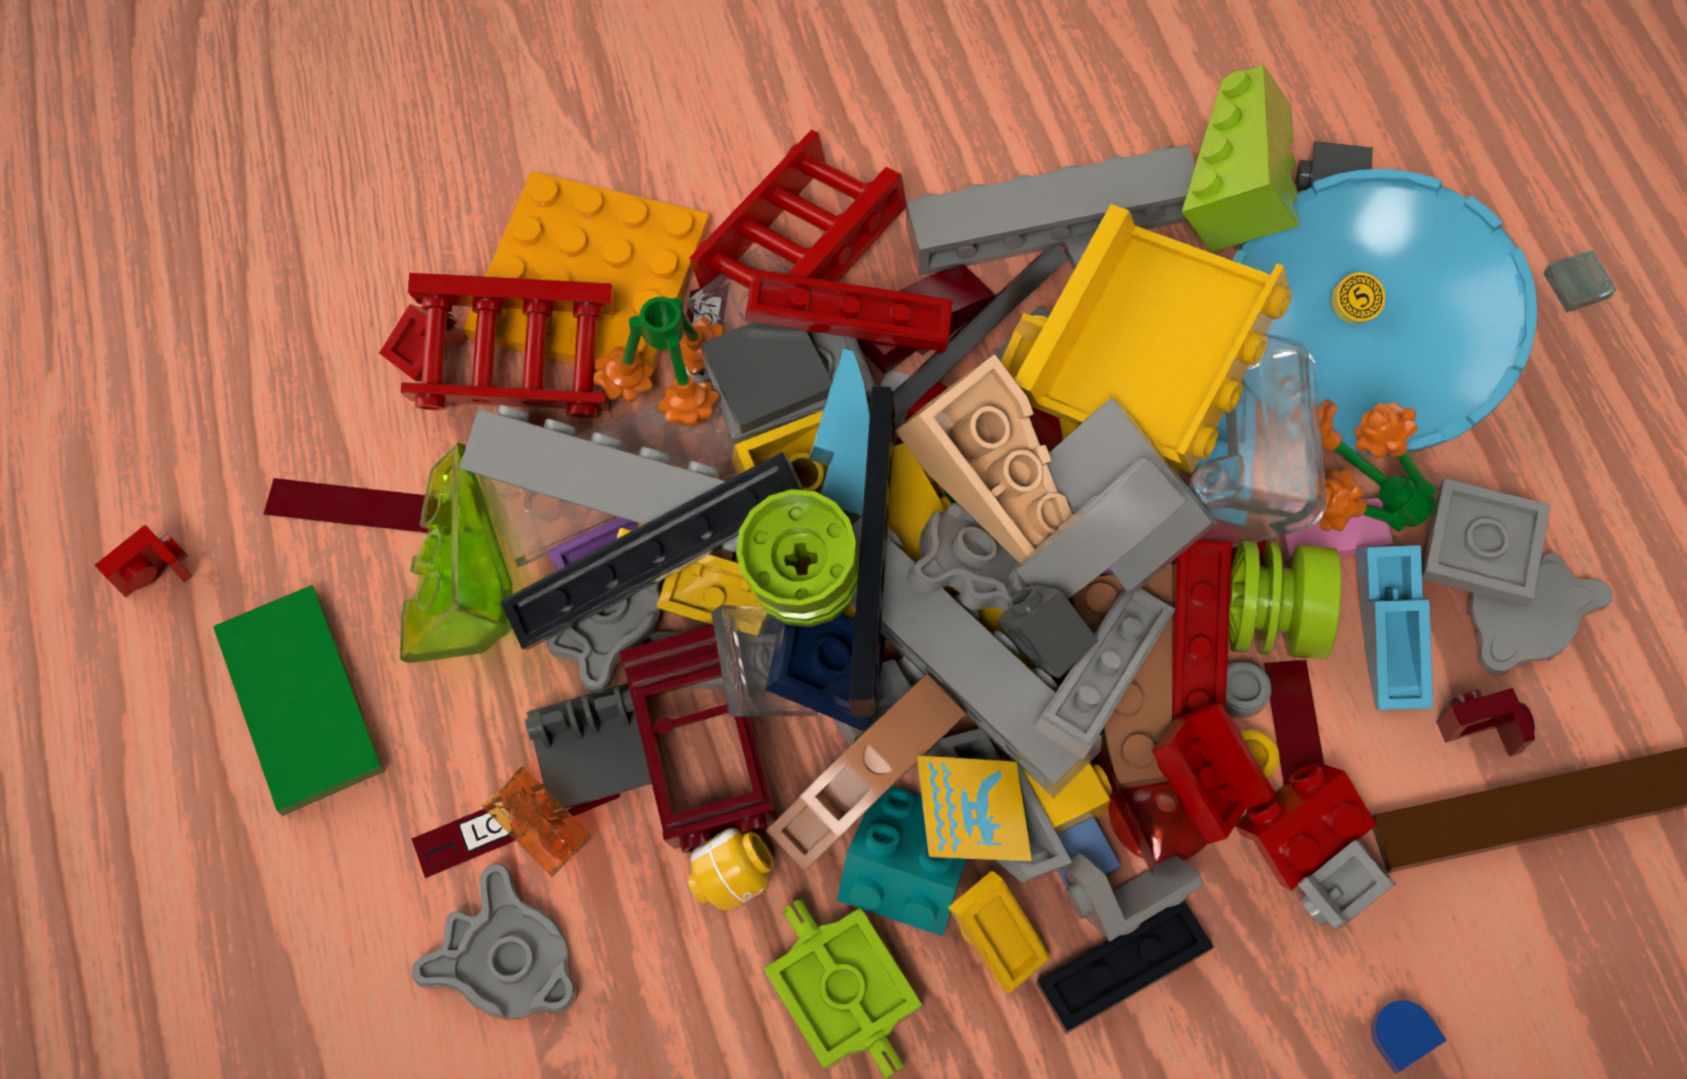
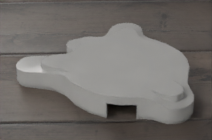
M957 502L950 504L945 512L939 513L938 510L934 511L921 531L919 545L922 559L912 566L907 575V581L911 587L924 594L935 592L945 586L953 587L961 594L962 603L972 610L996 607L1005 613L1009 609L1008 603L1011 598L1027 587L1022 578L1013 570L1020 563Z
M1548 553L1541 559L1535 597L1528 607L1471 593L1468 599L1467 614L1471 613L1473 623L1478 631L1475 638L1479 646L1478 661L1481 667L1491 674L1503 675L1514 667L1527 665L1530 661H1542L1547 658L1552 660L1562 653L1577 634L1583 617L1587 614L1603 610L1612 601L1613 594L1611 588L1600 580L1575 578L1559 555Z
M664 579L548 639L547 648L549 653L555 658L577 663L579 665L581 682L587 691L591 693L606 691L611 685L614 669L621 660L619 651L640 646L652 635L661 611L656 606L660 597V587Z
M502 864L488 866L481 873L479 880L482 909L479 914L471 916L458 910L450 913L445 922L442 946L438 950L420 957L413 964L412 979L417 985L425 989L447 988L458 991L474 1007L494 1018L504 1020L522 1019L542 1012L553 1014L566 1012L576 1000L577 987L570 977L569 950L564 935L557 924L544 912L526 904L519 898L512 874L506 866Z

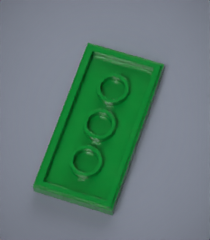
M313 585L213 626L278 813L284 816L384 772L319 594Z

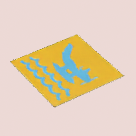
M917 755L929 857L1032 861L1017 762Z

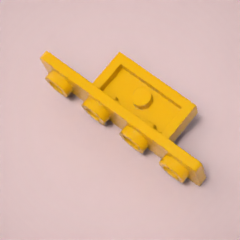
M638 523L637 528L643 526L644 524ZM620 528L617 538H620L631 531L624 528ZM716 551L666 577L656 608L708 625L724 622L729 631L760 640L768 613L756 600L749 585L746 583L737 555L733 562L716 557ZM797 571L798 575H806V574H807V573H804V572H801V571Z

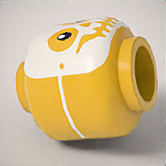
M733 827L722 831L693 850L690 859L692 873L688 875L687 881L693 895L700 903L707 904L710 902L715 908L728 912L738 908L768 888L770 882L769 872L774 869V862L766 844L755 832L741 833L737 828Z

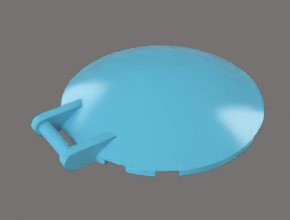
M1367 169L1339 173L1312 182V187L1299 192L1297 200L1293 201L1294 209L1299 215V226L1244 242L1240 250H1237L1232 261L1268 274L1272 273L1277 263L1285 266L1289 287L1292 289V299L1288 310L1282 319L1273 320L1266 334L1268 336V343L1264 355L1256 366L1250 365L1241 381L1244 387L1261 408L1284 427L1291 421L1293 412L1297 408L1302 407L1306 401H1312L1320 405L1324 400L1330 399L1338 406L1333 417V429L1342 435V442L1361 455H1372V453L1360 452L1356 449L1355 443L1358 438L1354 434V429L1360 425L1361 418L1365 412L1370 411L1379 403L1389 404L1396 402L1401 408H1412L1415 410L1416 418L1414 422L1417 424L1418 430L1406 440L1408 443V453L1438 446L1475 427L1490 415L1509 394L1522 373L1533 346L1537 325L1536 289L1530 267L1522 249L1516 248L1513 241L1501 227L1503 222L1488 207L1473 196L1466 198L1442 186V180L1402 170ZM1364 272L1371 274L1381 282L1385 290L1386 300L1383 310L1377 317L1364 324L1352 325L1342 321L1335 314L1331 304V295L1334 287L1339 281L1352 273Z

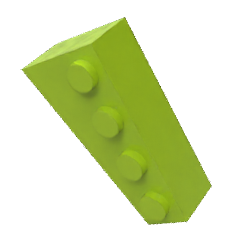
M1264 64L1246 71H1235L1221 80L1183 205V215L1211 252L1299 226V215L1293 205V201L1297 200V187L1292 181L1291 171L1295 169V157L1290 151V144L1293 142L1291 104Z

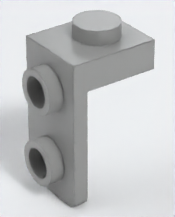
M1081 853L1071 859L1072 863L1067 868H1064L1070 882V886L1065 888V894L1072 908L1081 919L1085 918L1109 941L1118 936L1133 932L1143 921L1167 907L1180 904L1190 893L1204 885L1200 873L1178 856H1171L1156 865L1153 875L1148 870L1112 891L1106 875Z

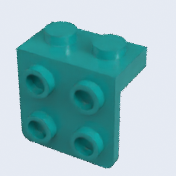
M892 786L863 815L846 854L837 901L857 908L861 907L862 910L944 936L951 915L948 907L954 903L967 859L929 857L922 796Z

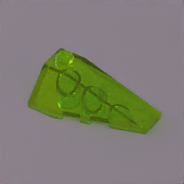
M459 442L430 469L420 519V526L427 529L428 533L422 543L419 554L414 555L410 572L419 575L414 600L410 598L404 600L401 614L400 660L407 663L481 654L487 651L501 637L506 636L512 629L500 603L501 600L513 595L512 582L477 475L459 468L466 445Z

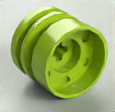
M791 489L768 496L749 512L739 530L736 554L746 583L749 585L756 600L770 616L787 625L812 627L832 621L850 607L857 594L860 553L850 519L835 501L815 491ZM809 557L812 564L808 566V574L798 575L796 568L800 567V559Z
M1240 540L1231 568L1228 616L1230 650L1247 653L1251 646L1255 629L1257 652L1269 655L1279 631L1283 632L1288 656L1327 660L1332 652L1336 638L1341 601V567L1337 548L1297 545L1290 559L1289 567L1283 568V559L1278 543L1267 542L1260 563L1257 542Z

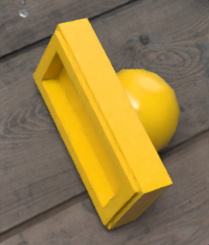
M990 871L948 907L958 922L964 940L971 947H974L998 987L1008 995L1051 958L1004 880L993 871Z

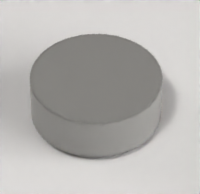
M1239 661L1229 664L1227 666V713L1236 718H1250L1257 715L1263 710L1271 695V682L1268 675L1262 668L1250 662Z

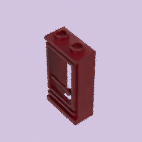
M724 622L619 651L653 787L664 841L673 849L681 847L682 853H692L696 847L729 828L735 827L741 833L753 831L756 834L765 832L768 829L767 822L777 820L779 816L735 645ZM724 677L731 703L672 720L668 717H662L655 724L649 698ZM733 712L753 792L677 814L658 733L669 735L675 728Z

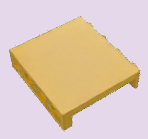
M1110 204L1014 380L1025 393L1032 407L1077 426H1080L1111 397L1117 399L1168 463L1192 474L1199 460H1206L1212 453L1218 438V430L1216 428L1224 413H1231L1237 406L1243 391V383L1241 381L1250 365L1256 366L1262 359L1268 343V336L1266 334L1273 320L1282 319L1288 310L1292 299V289L1289 287L1285 266L1277 263L1271 274L1262 272L1135 226L1130 210Z

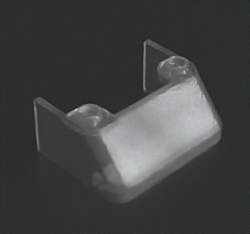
M1266 334L1268 336V343L1262 359L1256 366H1249L1241 381L1243 383V391L1240 400L1231 413L1226 412L1228 455L1205 462L1193 474L1189 489L1217 522L1214 527L1198 540L1232 542V548L1238 547L1240 540L1258 542L1306 530L1315 525L1323 516L1326 510L1327 498L1315 361L1305 346L1298 340Z

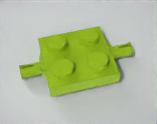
M799 899L793 902L794 908L803 923L800 922L790 905L783 909L782 914L786 917L799 940L796 941L786 955L763 968L766 976L824 1072L848 1056L868 1050L884 1076L883 1078H892L894 1072L884 1058V1054L897 1074L906 1065L903 1064L887 1037L890 1036L898 1024L920 1011L922 1003L861 907L837 923L818 927L804 905V901Z

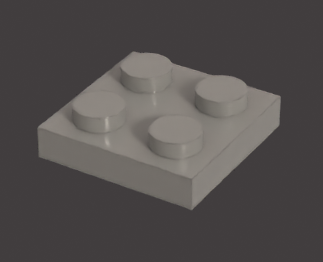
M1444 478L1438 488L1422 568V579L1528 607L1535 597L1550 504Z

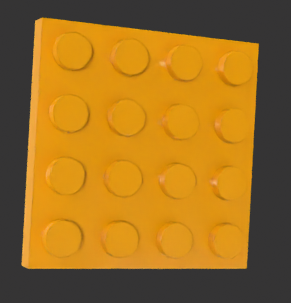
M530 171L485 277L612 283L617 295L615 314H603V319L597 320L596 360L597 358L608 356L611 350L616 347L625 351L630 334L629 319L632 316H639L642 305L649 299L655 297L671 299L678 297L681 300L683 299L693 273L689 257L695 252L697 246L706 239L711 226L710 214ZM472 308L463 326V331L468 336V339L475 340L477 313H474ZM503 308V313L497 315L495 346L525 353L527 316L522 314L523 309ZM553 311V316L547 318L545 358L574 365L577 319L572 317L573 312ZM641 336L637 352H639L646 364L653 367L654 375L662 351L651 347Z

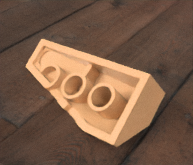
M994 354L931 400L895 429V432L925 471L1005 550L1021 563L1072 516V512L1066 496L1057 491L1047 465L1052 462L1046 445L1040 446L1029 417L1034 413L1029 400Z

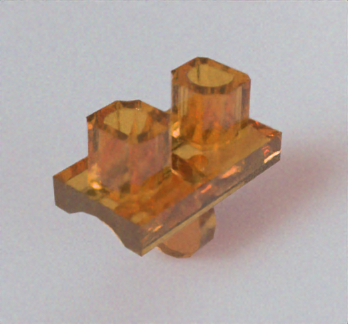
M523 766L514 773L501 790L481 805L551 877L592 838L591 834Z

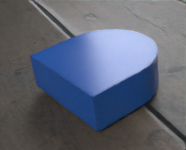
M1395 1001L1386 1005L1376 1014L1371 1026L1373 1042L1394 1074L1447 1041L1429 1014L1422 1007L1410 1001Z

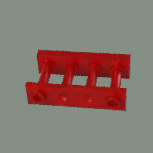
M811 129L798 144L793 145L782 161L706 240H703L697 246L695 252L689 257L700 289L708 292L723 275L750 289L753 269L737 260L753 243L795 264L787 274L839 282L906 208L902 175L885 167L873 181L867 184L826 163L819 133ZM813 179H816L855 199V201L843 214L836 216L798 195ZM785 210L825 231V233L813 246L805 248L768 227Z
M409 272L408 293L417 304H422L423 310L427 311L422 382H401L400 390L407 399L415 401V408L442 411L445 410L446 403L566 409L567 416L586 419L596 418L597 411L609 412L610 401L606 393L593 392L597 320H602L603 314H615L617 295L612 283ZM453 306L472 307V311L477 313L472 386L442 384L447 313L452 312ZM503 308L523 309L522 314L527 316L522 388L492 387L497 315L503 313ZM553 311L573 312L572 317L577 319L573 391L543 390L547 318L553 316Z

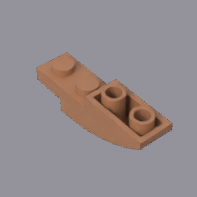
M927 673L830 765L766 831L805 871L917 763V755L924 756L968 712L930 673Z

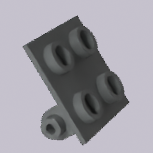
M628 683L608 688L602 693H591L526 712L528 719H525L526 728L530 740H533L550 813L652 784Z

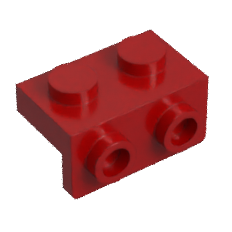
M1220 703L1175 718L1151 750L1157 759L1161 773L1171 782L1185 805L1189 819L1197 825L1208 844L1227 839L1246 809L1268 803L1275 795L1273 787L1226 709Z
M1312 763L1299 768L1290 776V783L1276 792L1270 802L1248 808L1246 811L1247 815L1241 818L1235 825L1241 836L1254 841L1280 886L1292 891L1305 877L1315 873L1350 843L1360 839L1377 826L1344 770L1322 763Z

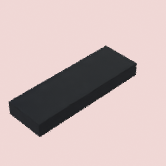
M1184 900L1180 904L1167 907L1143 921L1133 932L1118 936L1112 941L1108 940L1037 980L1036 985L1065 1035L1211 952L1214 946Z

